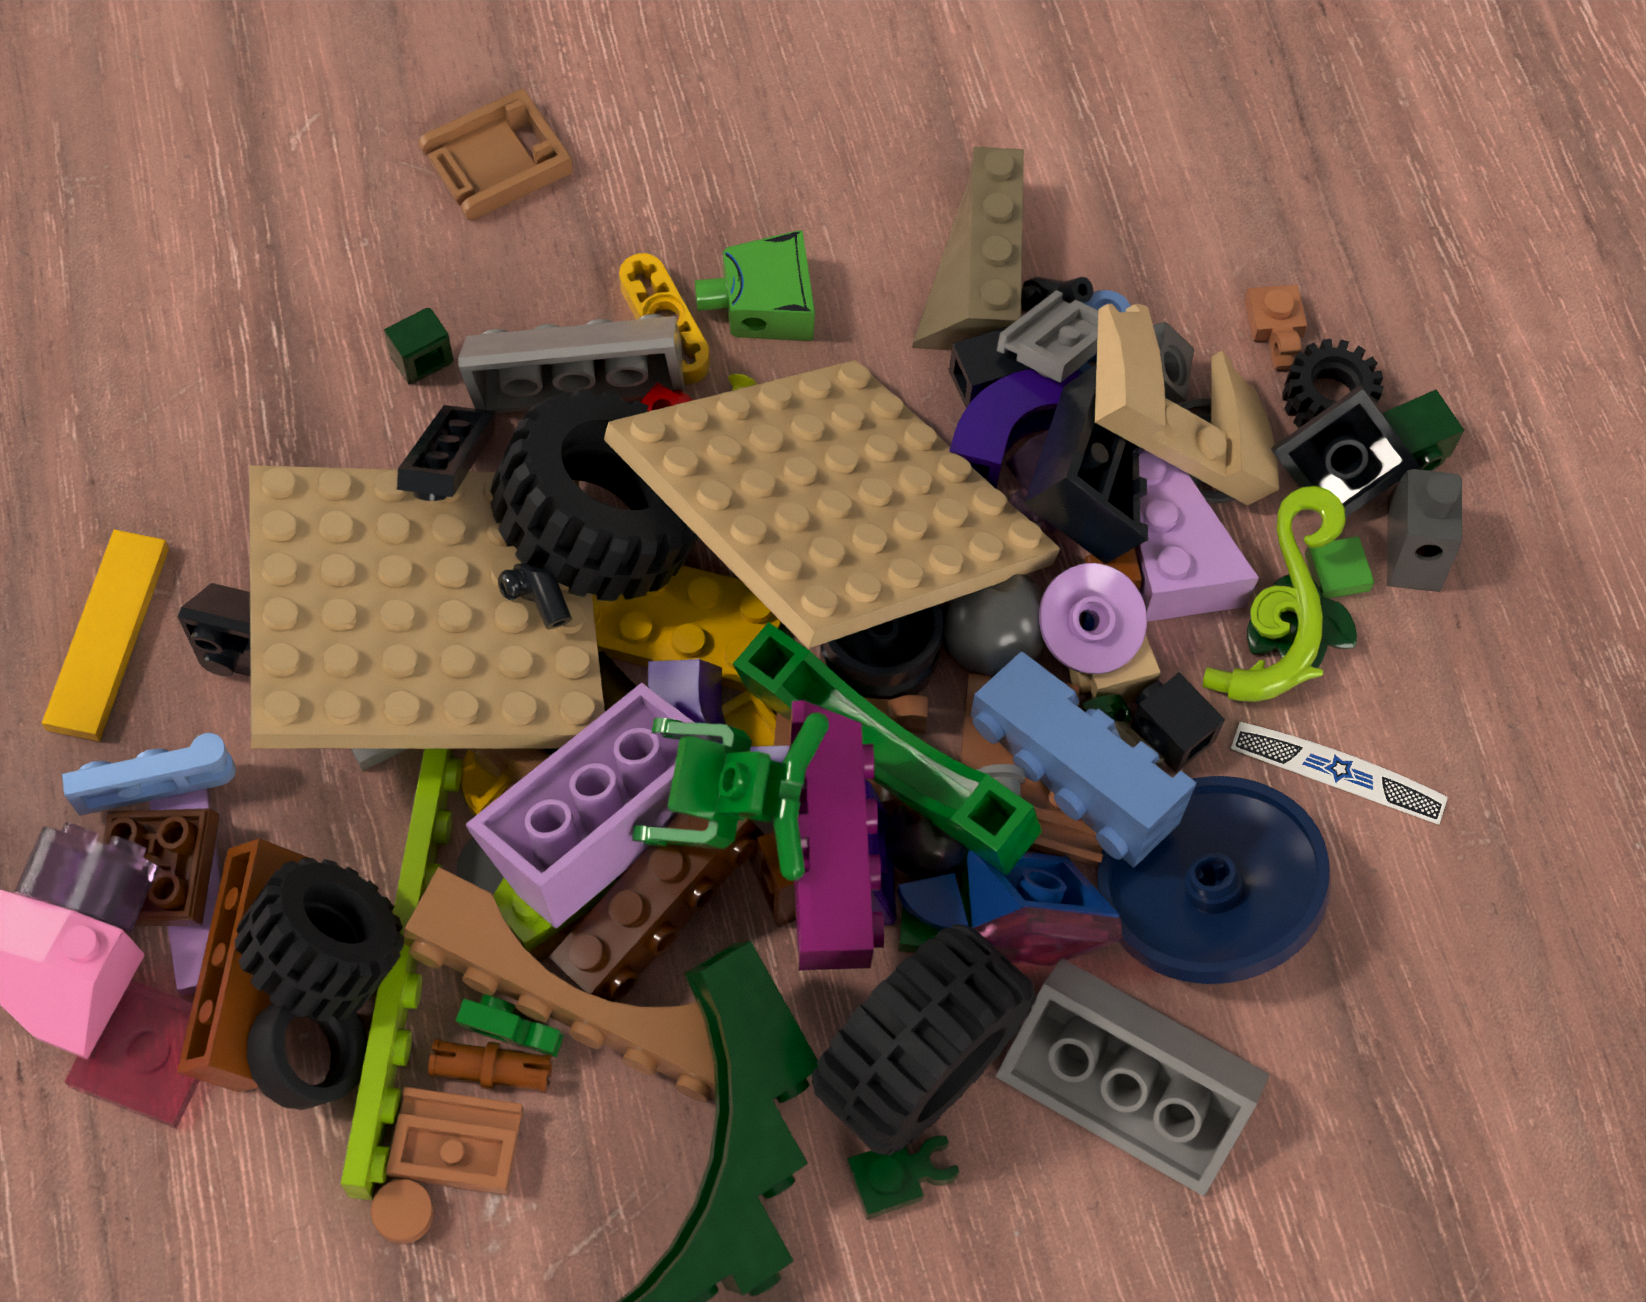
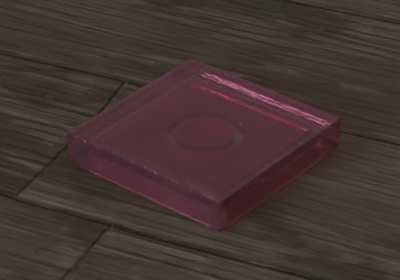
M1024 907L974 927L1010 962L1040 966H1053L1061 958L1069 960L1116 943L1122 938L1121 918Z
M131 980L88 1060L77 1056L64 1083L71 1089L177 1129L200 1080L177 1073L193 1003Z

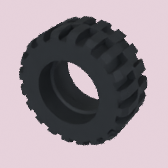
M577 390L572 392L570 397L565 392L534 405L525 413L523 420L518 422L493 477L490 490L493 497L490 503L495 522L501 523L498 530L508 547L514 545L517 549L515 555L521 563H527L551 572L558 583L569 588L568 593L580 597L586 596L587 593L597 595V600L602 601L617 600L619 595H623L625 600L645 596L648 591H658L669 583L672 576L677 575L698 539V536L604 440L609 421L649 412L647 410L648 405L638 400H634L632 403L621 400V394L606 391L599 396L594 395L592 390ZM573 480L589 482L605 488L619 497L630 510L615 508L595 500L582 491Z
M955 924L951 928L943 929L935 938L928 939L919 946L913 955L904 959L896 967L895 971L872 991L868 999L858 1006L849 1017V1021L836 1033L830 1041L831 1045L819 1058L817 1062L818 1067L813 1070L812 1084L815 1095L874 1153L892 1155V1153L899 1152L907 1143H912L926 1128H930L950 1106L952 1107L963 1096V1093L985 1072L984 1070L999 1056L1009 1040L1015 1036L1021 1028V1023L1029 1016L1032 1006L1036 1002L1032 981L975 928Z

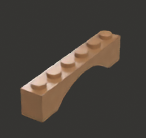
M440 867L437 868L404 929V944L411 947L408 953L414 959L435 969H440L442 964H445L463 973L462 981L469 987L493 996L498 991L516 1000L515 1007L532 1019L547 1022L550 1017L570 1027L569 1035L586 1046L600 1049L602 1044L624 1054L622 1061L640 1073L653 1076L658 1071L676 1080L675 1088L694 1100L707 1102L709 1097L715 1100L714 1061L704 1018L697 1002L670 1007H639L607 1001L576 989L549 972L523 948L504 921L492 893Z

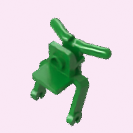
M814 712L806 718L785 756L782 766L781 762L770 760V754L759 751L750 752L752 740L740 729L726 724L687 723L668 718H654L652 734L662 735V737L680 740L668 802L669 810L708 820L709 824L705 831L635 825L632 841L643 842L645 845L667 847V844L724 849L735 841L738 821H744L745 818L771 823L773 817L781 874L790 881L800 879L805 871L798 824L801 786L804 785L806 769L829 729L828 718L820 712Z

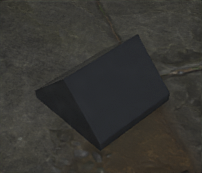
M1361 385L1271 448L1272 452L1300 488L1319 486L1329 489L1338 496L1345 508V517H1348L1399 482L1407 470L1420 467L1378 404Z

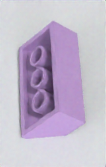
M640 683L466 823L468 831L516 894L555 928H558L627 870L650 846L643 844V842L632 841L635 825L666 828L679 814L669 810L668 802L680 740L664 738L662 735L652 734L651 731L654 718H668L687 723L694 722L643 683Z

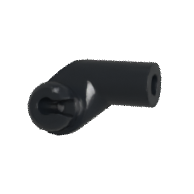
M527 563L515 564L513 569H507L500 573L498 587L502 596L508 600H515L521 596L525 600L535 602L547 630L561 627L572 620L559 584L551 572Z

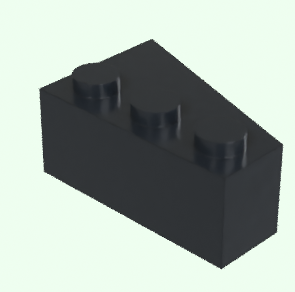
M1095 365L1063 387L1024 504L1102 563L1107 564L1148 541V525L1140 523V498L1147 495V479L1139 477V453L1144 451V449L1095 423L1097 365Z

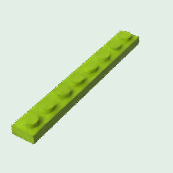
M424 749L393 914L400 917L403 928L399 933L402 936L409 919L437 868L443 869L442 864H436L439 844L448 845L452 830V811L446 810L449 791L458 792L462 775V759L455 758L453 749ZM405 944L399 952L401 954L400 958L378 987L341 1179V1186L349 1198L373 1201L376 1183L384 1184L387 1179L386 1169L390 1147L383 1146L387 1123L396 1124L400 1111L401 1088H395L394 1084L398 1065L407 1066L411 1052L412 1032L411 1030H405L408 1009L418 1008L422 991V974L415 973L417 960L408 953L411 947Z

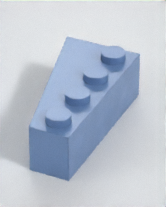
M1021 651L974 694L971 717L973 718L976 730L988 742L992 744L999 742L1014 756L1013 761L1015 765L1025 769L1026 778L1033 782L1040 780L1053 792L1056 804L1068 817L1076 821L1082 819L1097 833L1096 839L1106 853L1118 860L1123 858L1134 868L1180 824L1197 782L1182 771L1173 778L1156 765L1159 761V754L1142 741L1135 747L1129 746L1120 738L1113 719L1100 709H1088L1084 712L1077 706L1079 699L1073 689Z

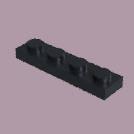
M443 405L399 466L397 490L413 492L414 497L426 501H440L447 497H453L492 436L495 427L496 411Z

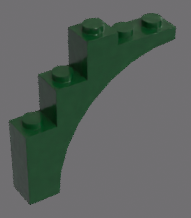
M751 941L733 943L684 973L703 1015L714 1061L716 1113L709 1160L693 1206L669 1248L642 1280L616 1302H707L718 1293L719 1289L716 1284L720 1281L728 1291L740 1295L749 1293L750 1296H756L776 1285L782 1278L779 1271L794 1262L758 1197L762 1195L764 1199H769L784 1192L796 1182L793 1173L808 1164L773 1099L776 1098L778 1103H783L805 1091L810 1086L806 1078L812 1075L813 1070L818 1067V1059Z

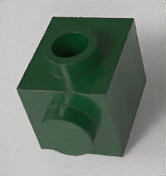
M1437 389L1383 412L1419 463L1420 467L1417 470L1433 471L1442 465L1446 458L1452 455L1465 431Z

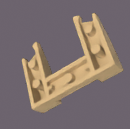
M1106 304L1098 309L1095 423L1247 506L1278 491L1277 457L1271 450L1275 445L1271 425L1256 389L1253 386L1250 387L1232 366L1231 359L1223 351L1211 356V423L1165 398L1160 349L1148 307L1142 304H1134L1125 309L1126 312H1119L1113 304Z

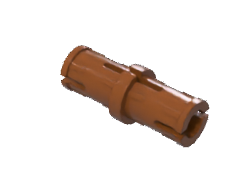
M435 1039L431 1049L435 1051V1055L430 1054L428 1065L429 1077L436 1078L437 1076L480 1082L481 1089L494 1090L496 1085L537 1090L541 1093H547L550 1082L547 1080V1077H551L553 1055L551 1054L540 1055L501 1049V1043L488 1041L486 1047L446 1042L441 1039Z

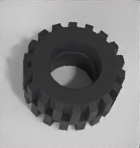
M302 858L299 863L292 860L283 864L281 869L276 870L236 929L239 934L235 939V950L242 954L238 960L242 970L251 973L253 976L250 982L258 991L264 990L270 995L269 1001L278 1007H281L282 1004L289 1007L292 1014L302 1018L306 1014H311L316 1021H328L331 1016L341 1020L348 1018L352 1012L357 1013L401 956L399 952L404 947V937L399 932L403 926L400 917L392 913L394 909L393 904L388 897L380 895L377 891L379 888L372 881H365L358 876L359 872L352 868H341L335 861L327 859L319 863L314 858Z

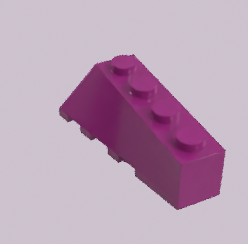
M792 701L789 749L810 714L820 712L829 720V729L806 769L804 785L801 786L799 797L798 824L805 871L800 879L795 880L798 971L871 968L874 948H884L883 912H872L871 891L881 889L879 854H869L868 834H877L878 831L876 798L866 799L865 779H874L873 744L862 743V726L860 722L806 701Z

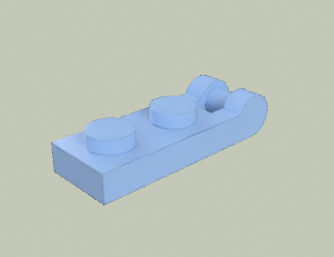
M204 733L196 737L191 746L173 751L151 749L140 753L135 759L116 763L108 761L86 763L78 771L62 774L65 797L78 815L81 816L222 786L233 779L236 773V765L228 753L223 740L216 734Z

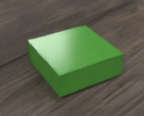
M1359 536L1334 540L1318 548H1309L1307 546L1304 554L1312 579L1319 586L1322 597L1329 599L1371 591L1375 582Z

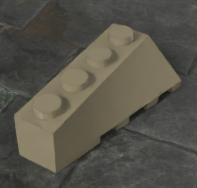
M973 147L969 179L912 348L952 350L953 343L1008 327L1021 318L1024 149Z

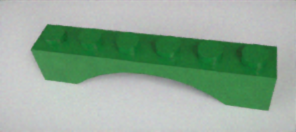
M768 622L734 661L733 666L748 692L790 722L792 701H806L860 722L862 726V743L873 744L874 779L872 780L1006 876L1042 833V828L1033 805L990 775L950 758L904 729L853 690L810 650Z

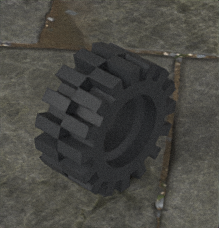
M1323 339L1319 349L1315 342L1307 345L1305 352L1300 351L1295 357L1284 384L1282 401H1287L1284 408L1287 415L1297 413L1293 423L1300 428L1337 402L1325 398L1314 388V381L1320 378L1338 380L1346 385L1350 391L1361 385L1378 404L1383 393L1384 386H1381L1383 374L1382 370L1374 372L1378 363L1374 357L1371 356L1364 361L1362 357L1366 350L1358 345L1355 351L1351 352L1347 350L1350 341L1342 339L1337 348H1333L1332 339Z

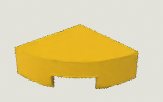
M468 750L462 764L461 788L466 799L465 803L475 817L504 794L512 780L504 773L500 777H496L485 771L474 759V753Z

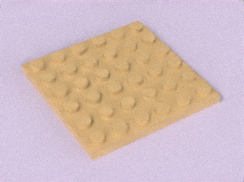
M856 360L609 421L605 432L604 440L808 649L1005 582L1015 574L1025 575L1052 566L1060 550L1042 532L1037 524L1022 514L1006 499L1001 491L995 489L972 468L965 458L949 452L950 446L937 435L934 429L921 421L903 404L899 397L892 394L870 374V371Z
M249 465L251 748L560 749L605 712L592 594L587 593L584 597L568 593V587L558 583L572 620L561 627L550 630L545 628L535 602L525 600L521 596L515 600H508L502 596L498 587L500 573L507 569H513L515 564H520L521 562L515 555L517 549L514 545L510 547L506 545L498 530L501 523H496L492 514L490 503L493 497L490 490L496 472L469 471L453 497H447L440 501H426L414 497L413 492L397 490L398 469ZM573 480V482L580 488L579 481Z

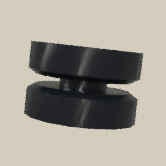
M940 604L820 644V660L863 698L894 699L906 695H917L929 684L937 667L939 647L943 635V610Z

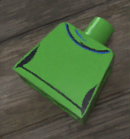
M803 230L727 247L723 250V278L694 280L697 311L727 308L730 334L734 337L812 341L814 339L815 310Z

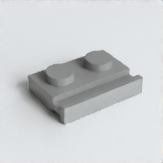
M1056 290L1000 333L997 351L1004 354L1010 350L1018 354L1016 361L1036 370L1044 377L1052 378L1061 383L1097 354L1098 310L1078 300L1069 304L1062 300L1063 293Z

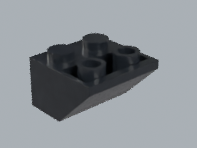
M211 583L181 607L177 616L199 664L204 669L225 677L232 676L233 673L250 676V592Z

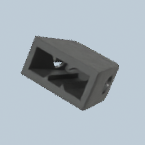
M1417 469L1407 470L1388 497L1387 586L1440 592L1462 541V478L1454 473ZM1428 545L1423 556L1415 552L1419 547Z

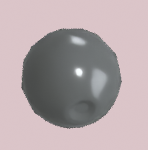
M1015 574L1005 582L946 601L942 608L943 646L962 669L971 674L991 676V678L1021 651L1034 661H1039L1046 648L1039 625V609L1044 593L1031 577L1026 574Z

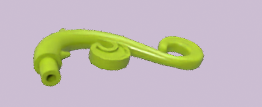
M1319 486L1302 487L1291 492L1281 502L1277 515L1276 530L1279 546L1293 588L1272 586L1262 590L1254 599L1250 610L1254 629L1262 637L1270 639L1282 638L1291 632L1290 623L1282 621L1280 615L1286 611L1295 612L1298 619V628L1293 645L1279 662L1267 668H1264V660H1259L1248 670L1234 668L1233 673L1207 667L1202 688L1227 693L1230 700L1258 702L1273 699L1298 684L1323 675V669L1311 666L1317 656L1322 639L1323 614L1320 596L1296 544L1291 528L1292 521L1297 513L1301 510H1312L1321 516L1322 524L1314 534L1304 537V543L1309 548L1323 547L1333 542L1342 533L1346 523L1345 508L1339 497L1329 489Z

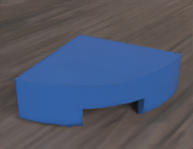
M955 873L898 884L897 892L902 905L907 912L923 923L938 929L937 931L939 932L945 928H951L955 924L968 926Z

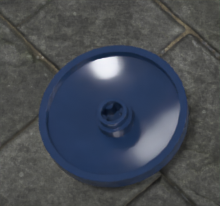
M1231 776L1192 778L1197 783L1180 824L1134 868L1123 858L1120 860L1115 859L1102 849L1101 854H1103L1101 863L1099 862L1097 874L1098 891L1119 913L1116 925L1109 928L1120 945L1133 958L1144 966L1167 977L1198 984H1223L1253 978L1289 960L1300 951L1318 929L1328 906L1331 889L1329 857L1325 841L1313 819L1300 805L1284 793L1268 785Z

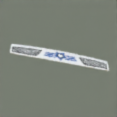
M1243 722L1239 723L1231 746V750L1437 825L1440 824L1448 798L1422 784L1349 754L1295 736Z

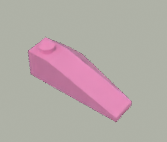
M0 890V1006L37 1040L88 1060L145 954L126 932L120 928L71 909Z

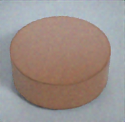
M398 1179L387 1183L376 1193L371 1205V1218L375 1228L384 1239L395 1244H409L419 1240L430 1229L434 1218V1206L423 1186L412 1180Z

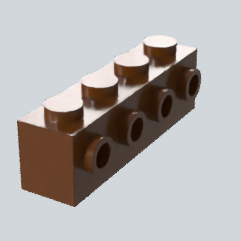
M679 813L666 828L705 831L708 828L709 821ZM745 818L744 821H738L735 841L724 849L667 844V847L649 846L555 949L549 958L585 992L607 1001L616 1002L632 989L638 980V976L654 958L670 947L676 939L678 932L691 917L713 899L718 887L727 877L751 857L757 847V838L765 834L751 819Z

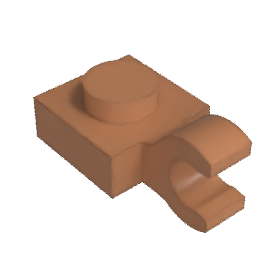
M1298 284L1248 288L1244 301L1253 341L1269 340L1274 369H1290L1295 360L1294 354L1302 351L1300 338H1304L1307 329Z

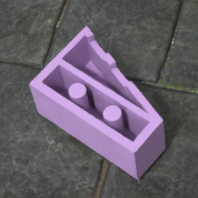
M1146 450L1140 452L1139 477L1147 479V495L1140 498V523L1148 525V541L1135 547V552L1142 578L1139 592L1145 604L1147 622L1247 607L1259 577L1187 472Z

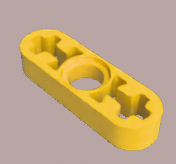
M638 253L628 257L620 266L619 278L622 294L635 318L638 320L642 316L654 314L660 310H670L676 313L679 317L677 323L682 346L689 357L695 356V362L689 365L682 359L684 384H694L701 381L710 369L709 347L663 263L657 257L647 253ZM642 273L646 279L651 278L653 295L647 298L645 287L640 280L634 279L635 275Z

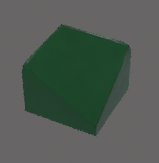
M425 308L383 329L389 355L408 385L452 364L454 361L449 334L430 308Z

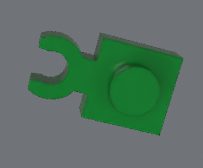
M483 995L480 1003L463 999L456 1022L464 1030L517 1047L522 1046L544 1055L551 1054L554 1058H557L564 1039V1035L560 1034V1030L540 1023L530 1022L518 1015H514L515 1005L500 998Z

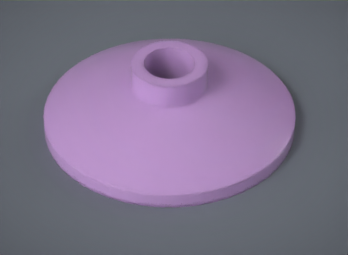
M1086 563L1065 570L1049 584L1040 603L1039 625L1046 646L1062 664L1072 670L1085 674H1103L1122 667L1136 655L1146 634L1147 612L1139 590L1126 575L1107 565ZM1082 612L1089 613L1094 619V627L1091 631L1084 630L1079 623V616Z

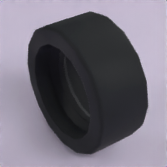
M271 1003L257 1015L248 1034L247 1060L253 1080L267 1098L284 1108L305 1110L344 1098L359 1084L368 1041L363 1023L355 1012H352L348 1018L341 1020L331 1016L328 1021H316L311 1014H306L308 1018L316 1022L327 1037L331 1051L329 1071L325 1080L316 1085H309L296 1075L288 1063L284 1049L285 1031L290 1020L297 1015L292 1014L289 1007L283 1004L281 1007H278L274 1003Z

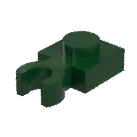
M939 1135L929 1138L922 1144L919 1152L909 1155L905 1145L902 1150L892 1153V1155L878 1154L870 1150L847 1158L846 1165L866 1220L923 1201L924 1194L920 1186L922 1182L927 1181L932 1185L943 1186L950 1184L958 1177L960 1171L957 1165L941 1170L935 1168L930 1161V1156L933 1153L947 1148L949 1143L947 1136Z

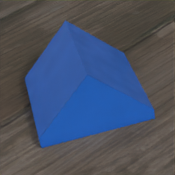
M971 850L968 852L967 865L972 927L984 937L1072 944L1112 927L1117 923L1119 913L1067 856L1025 852L1006 876Z

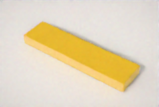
M113 529L42 720V725L46 731L100 742L169 551V546L165 539Z

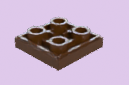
M210 808L108 811L90 917L115 927L202 926L220 814Z

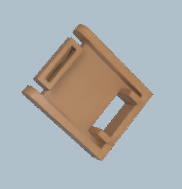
M523 88L422 135L419 139V147L428 156L429 162L456 203L461 206L462 212L468 220L480 218L573 173L570 155ZM526 125H529L540 141L539 144L532 146L534 161L513 132Z

